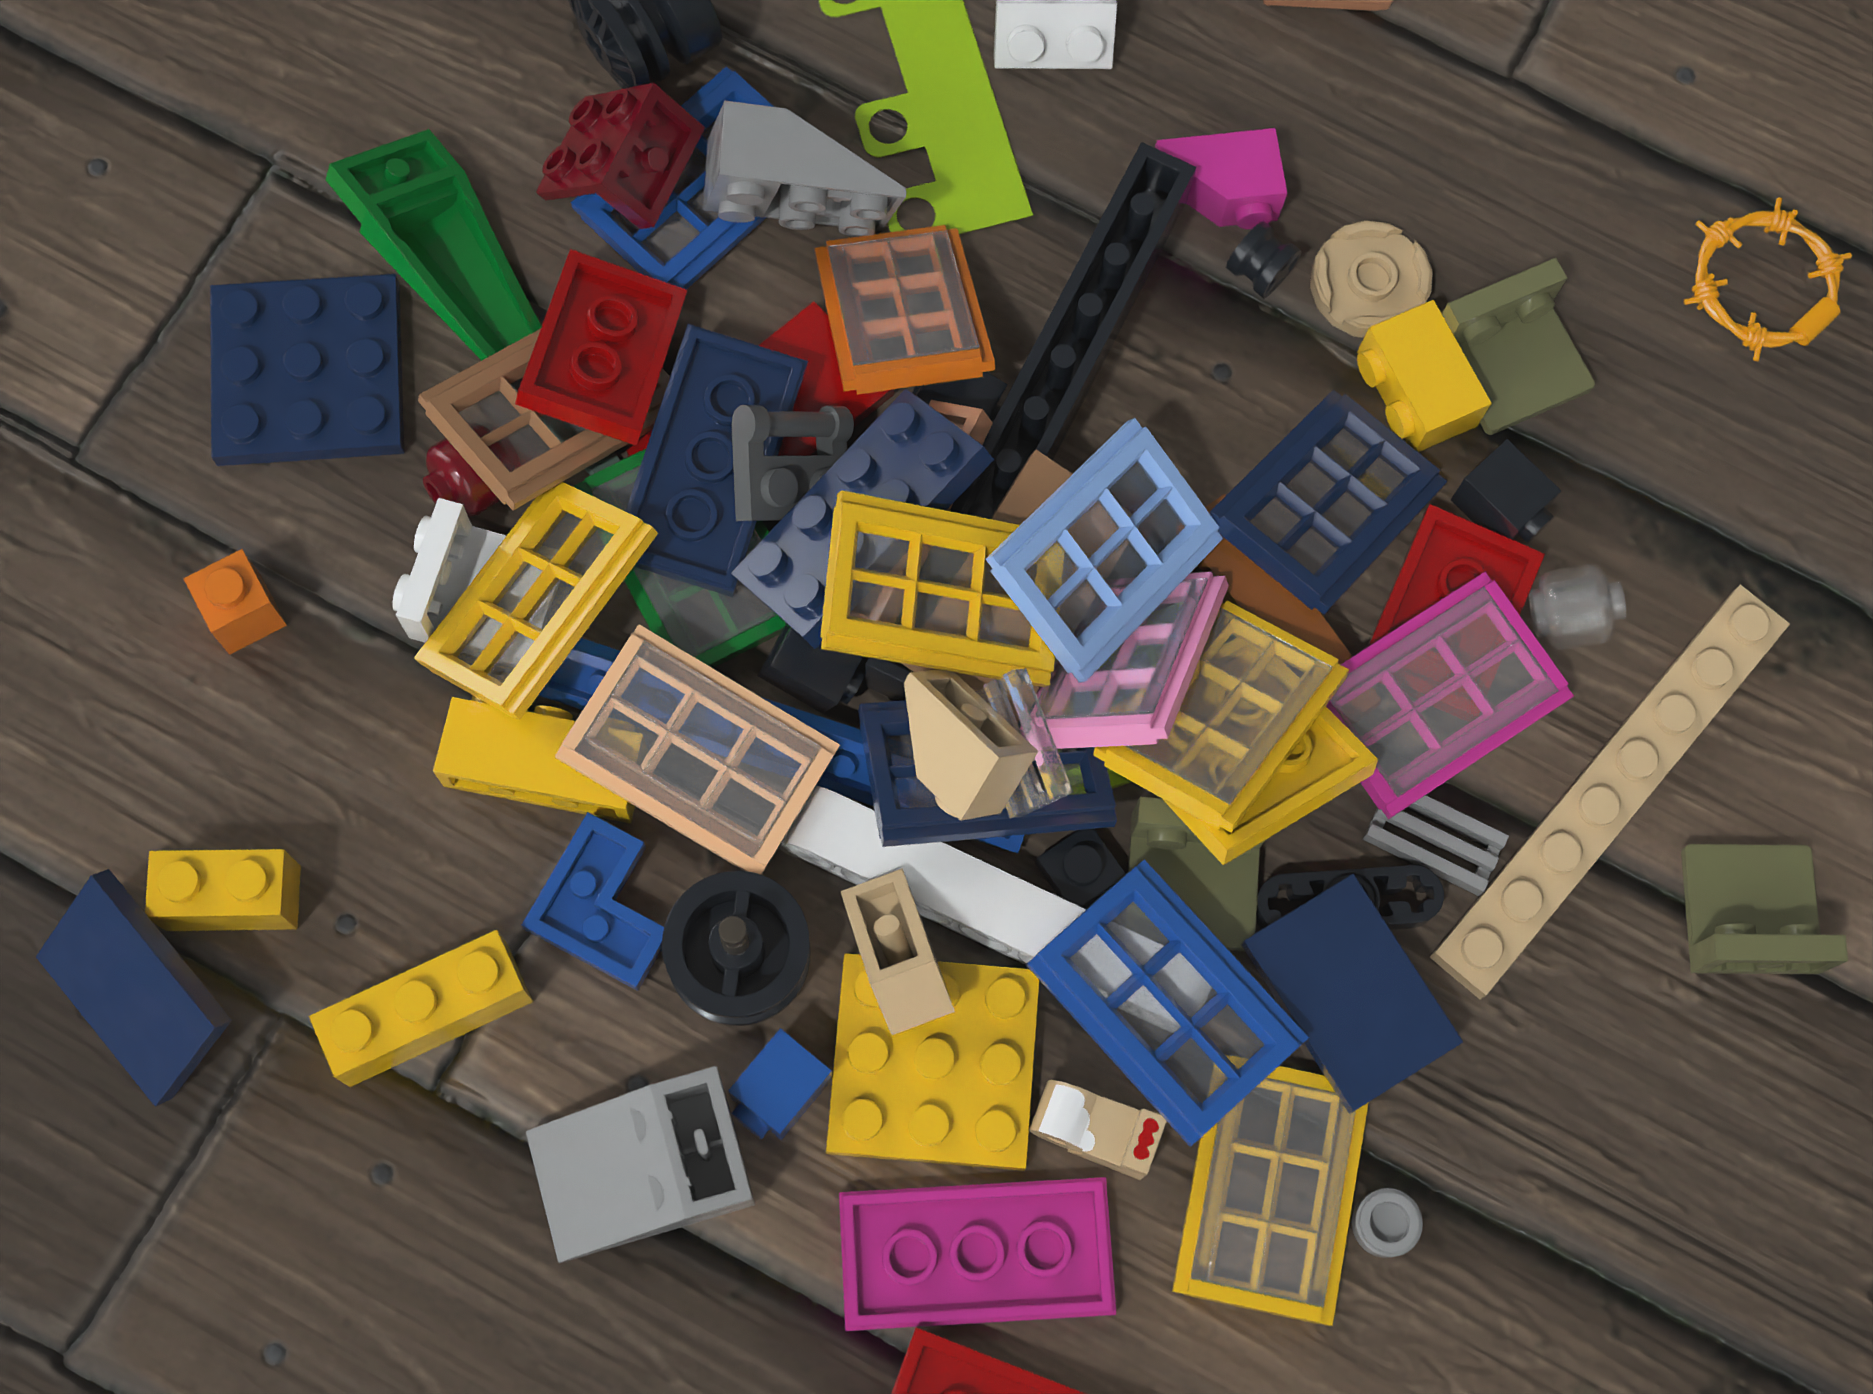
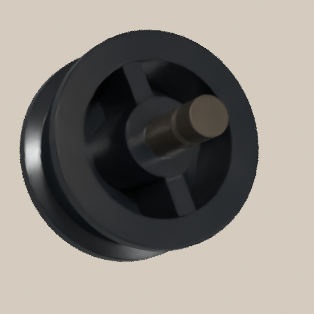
M727 871L698 881L676 901L667 917L663 930L662 954L664 964L676 992L695 1013L718 1024L748 1026L776 1016L796 998L808 975L811 951L805 916L794 897L784 887L774 880L757 873Z

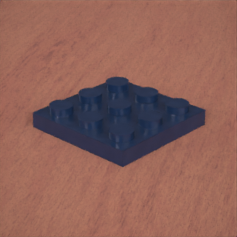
M396 274L210 285L211 458L217 466L405 454L400 284Z

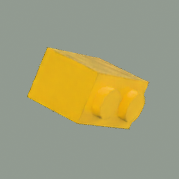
M1434 299L1368 328L1357 351L1358 368L1364 381L1370 387L1376 386L1386 404L1385 413L1388 424L1396 435L1401 439H1405L1407 444L1417 452H1421L1478 426L1492 402Z
M284 849L149 851L145 913L153 923L165 931L298 929L301 865Z

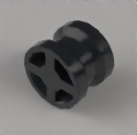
M1261 221L1238 244L1227 261L1226 269L1235 276H1246L1252 281L1254 292L1264 299L1288 276L1302 252L1292 243L1282 244L1275 238L1274 229L1265 221Z

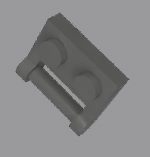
M762 405L738 406L732 417L736 521L782 520L847 451V441L850 439L854 428L853 416L850 410L845 406H824L819 412L767 411ZM767 437H816L817 456H764L763 442Z

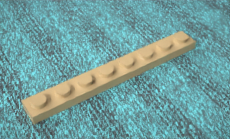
M1740 584L1727 597L1485 889L1484 893L1480 895L1431 954L1430 958L1478 999L1485 997L1790 623Z

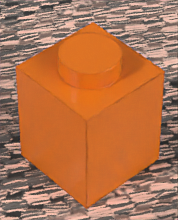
M243 549L183 578L210 632L229 655L287 626L263 578Z

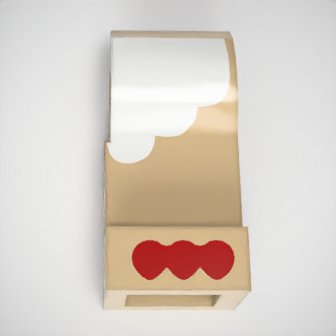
M1048 1080L1029 1131L1048 1142L1068 1149L1067 1152L1141 1180L1149 1172L1166 1120L1162 1115L1143 1108L1138 1110L1101 1097L1083 1088L1061 1081Z

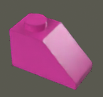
M1276 128L1156 141V149L1197 167L1186 204L1217 226L1237 225L1242 229H1253L1261 221H1265L1268 224L1271 221H1278L1287 196V188Z

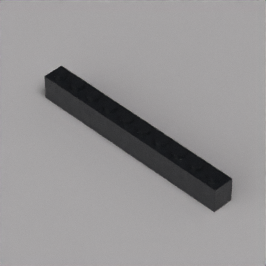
M1143 142L1140 143L982 444L994 460L957 498L950 509L951 512L990 519L1035 450H1038L1051 460L1054 459L1188 200L1197 167ZM932 546L920 570L919 579L949 584L969 552ZM918 592L915 618L916 628L922 627L941 596ZM902 609L894 624L901 625ZM869 657L865 665V686L895 701L906 700L904 682L909 673L913 671L899 662Z

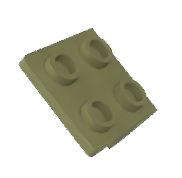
M1553 258L1449 302L1442 313L1492 402L1480 421L1481 426L1488 435H1493L1588 394L1595 386L1594 379L1553 308L1555 306L1553 300L1567 280V276L1557 258Z
M1140 797L1131 815L1128 873L1145 859L1228 950L1245 951L1241 943L1255 934L1259 849L1264 841L1227 864L1222 865L1162 798ZM1134 902L1125 909V928L1159 944L1170 942Z
M1689 844L1681 850L1691 973L1820 974L1848 961L1846 935H1821L1813 857L1809 846Z

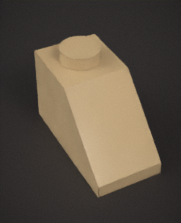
M946 670L910 672L904 682L916 777L935 795L937 805L960 821L1001 814L1039 751L955 672Z
M903 869L840 891L869 983L891 1035L955 1012Z

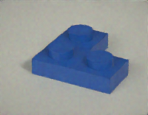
M587 812L521 925L523 929L639 991L662 950L664 927L620 904L616 899L646 849L645 843Z

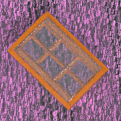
M945 225L910 229L873 234L871 236L826 241L827 246L815 247L819 276L844 391L856 390L858 395L983 377V372L995 370V359L957 228L946 230Z

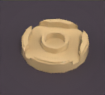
M1362 221L1345 225L1337 230L1322 245L1312 265L1310 289L1317 309L1332 326L1351 336L1364 338L1369 327L1426 303L1431 294L1433 272L1425 250L1416 240L1412 243L1407 237L1401 235L1403 230L1389 223Z

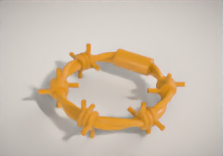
M1782 198L1776 199L1773 212L1757 211L1741 218L1733 219L1729 217L1724 222H1714L1709 228L1700 220L1695 224L1705 233V239L1699 251L1695 285L1692 287L1694 297L1684 299V305L1697 303L1698 310H1702L1704 307L1712 319L1741 339L1744 347L1749 346L1751 351L1755 350L1754 361H1759L1762 347H1780L1793 341L1799 345L1807 346L1840 315L1841 311L1837 301L1840 273L1844 269L1842 263L1844 260L1852 257L1851 253L1840 255L1833 253L1829 245L1820 236L1805 228L1794 219L1798 214L1797 210L1794 209L1792 212L1781 211ZM1742 226H1765V233H1769V231L1781 233L1779 245H1785L1787 232L1800 235L1818 258L1816 261L1818 268L1815 272L1808 273V278L1820 276L1826 278L1828 285L1827 297L1821 298L1790 328L1789 332H1767L1766 327L1761 328L1760 323H1755L1757 314L1754 312L1750 314L1748 327L1738 324L1732 320L1717 299L1720 295L1717 287L1727 285L1728 281L1727 279L1714 281L1715 275L1708 273L1707 264L1715 250L1722 248L1728 241L1738 249L1743 245L1733 236V232Z

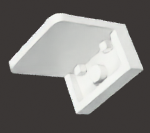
M996 0L995 68L1112 69L1117 1Z
M438 498L432 516L425 515L418 525L414 539V551L418 553L411 574H403L400 577L393 596V610L397 611L396 617L410 639L421 642L428 640L506 537V535L472 526L463 504ZM541 546L537 553L552 559L558 550ZM528 563L497 606L512 613L542 573V570ZM558 580L528 622L541 629L545 628L562 580ZM488 616L461 653L478 658L502 626V623ZM519 633L497 663L515 668L534 640Z

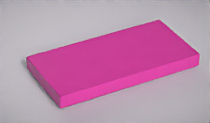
M1106 1177L839 1192L845 1331L1116 1315Z

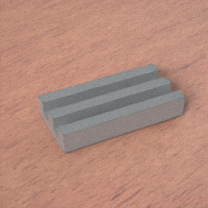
M1426 795L1407 808L1486 846L1485 851L1403 811L1388 820L1384 812L1377 807L1362 840L1413 865L1425 867L1436 876L1477 896L1484 893L1489 882L1490 873L1495 869L1499 860L1498 855L1501 849L1505 847L1509 835ZM1385 822L1394 824L1439 848H1443L1478 865L1475 873L1384 830Z

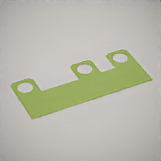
M818 0L823 13L830 17H840L881 7L908 93L860 105L855 112V120L864 149L873 157H884L920 147L926 148L936 181L906 188V198L904 201L911 198L926 200L935 211V221L931 227L945 225L946 230L957 228L959 234L1033 216L963 0H856L849 4H841L833 0ZM886 109L899 112L907 122V131L904 137L890 144L877 141L869 130V122L872 116ZM897 210L888 221L890 232L905 230L897 220Z

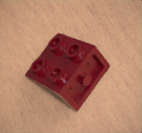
M655 83L586 96L573 108L569 116V124L571 126L561 145L555 148L545 160L542 172L545 175L536 193L545 201L596 193L639 229L654 228L705 127Z

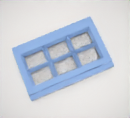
M1133 418L1118 429L986 558V561L992 567L990 572L1066 672L1072 673L1080 683L1087 681L1223 538L1217 531L1220 528L1151 432L1147 427L1142 428L1136 418Z

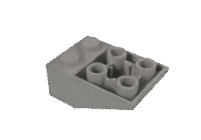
M724 100L708 138L703 210L718 212V217L726 221L751 222L756 216L779 219V225L789 229L806 230L814 228L815 224L839 226L838 231L848 236H871L875 231H882L906 198V188L786 108Z
M717 1066L648 1085L526 1131L558 1263L755 1205Z

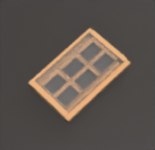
M638 624L563 740L555 758L739 869L762 875L830 764L840 744Z

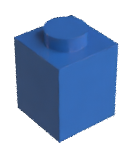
M780 1028L728 1090L731 1099L738 1104L731 1114L761 1140L770 1131L782 1141L831 1082L832 1071Z

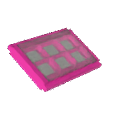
M1484 572L1342 663V666L1349 669L1348 676L1326 707L1378 758L1374 774L1360 783L1378 809H1381L1389 820L1570 700L1574 695L1567 686L1569 684L1498 584L1495 580L1492 581L1487 573Z

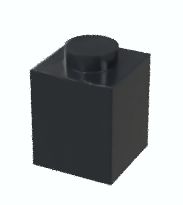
M1506 439L1464 478L1450 500L1473 523L1512 540H1516L1520 536L1529 543L1555 517L1547 509L1561 490Z

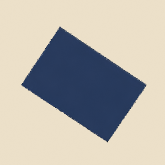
M110 869L90 876L36 955L38 961L155 1107L171 1100L232 1021Z
M1354 874L1241 943L1281 1008L1309 1037L1304 1044L1349 1114L1463 1043V1040Z

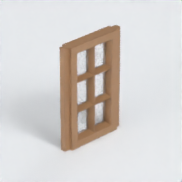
M540 329L419 394L418 402L426 410V416L504 505L507 504L513 511L628 444L627 442L515 405L517 393ZM663 368L640 436L651 431L654 427L670 376ZM484 428L489 433L479 437L475 430ZM497 441L502 446V453L499 456H496L488 447Z

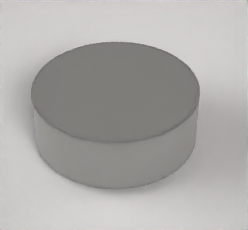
M1379 1189L1367 1194L1357 1203L1352 1214V1230L1355 1239L1365 1251L1377 1257L1391 1258L1407 1253L1417 1244L1422 1233V1216L1417 1204L1407 1194L1396 1189Z

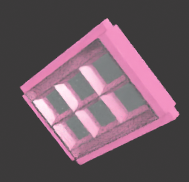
M1212 572L1190 573L1087 681L1079 683L1074 675L1067 673L1060 662L1056 660L1054 672H1051L1050 686L1038 689L1019 729V733L1036 749L1157 744L1159 739H1168L1229 585L1226 576L1213 577ZM1135 578L1105 580V582L1117 597ZM1098 595L1095 596L1073 632L1076 638L1107 608Z

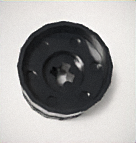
M568 0L588 48L596 60L608 71L622 89L651 83L649 76L658 81L667 78L671 70L666 50L680 63L689 64L718 46L722 40L720 22L711 0Z

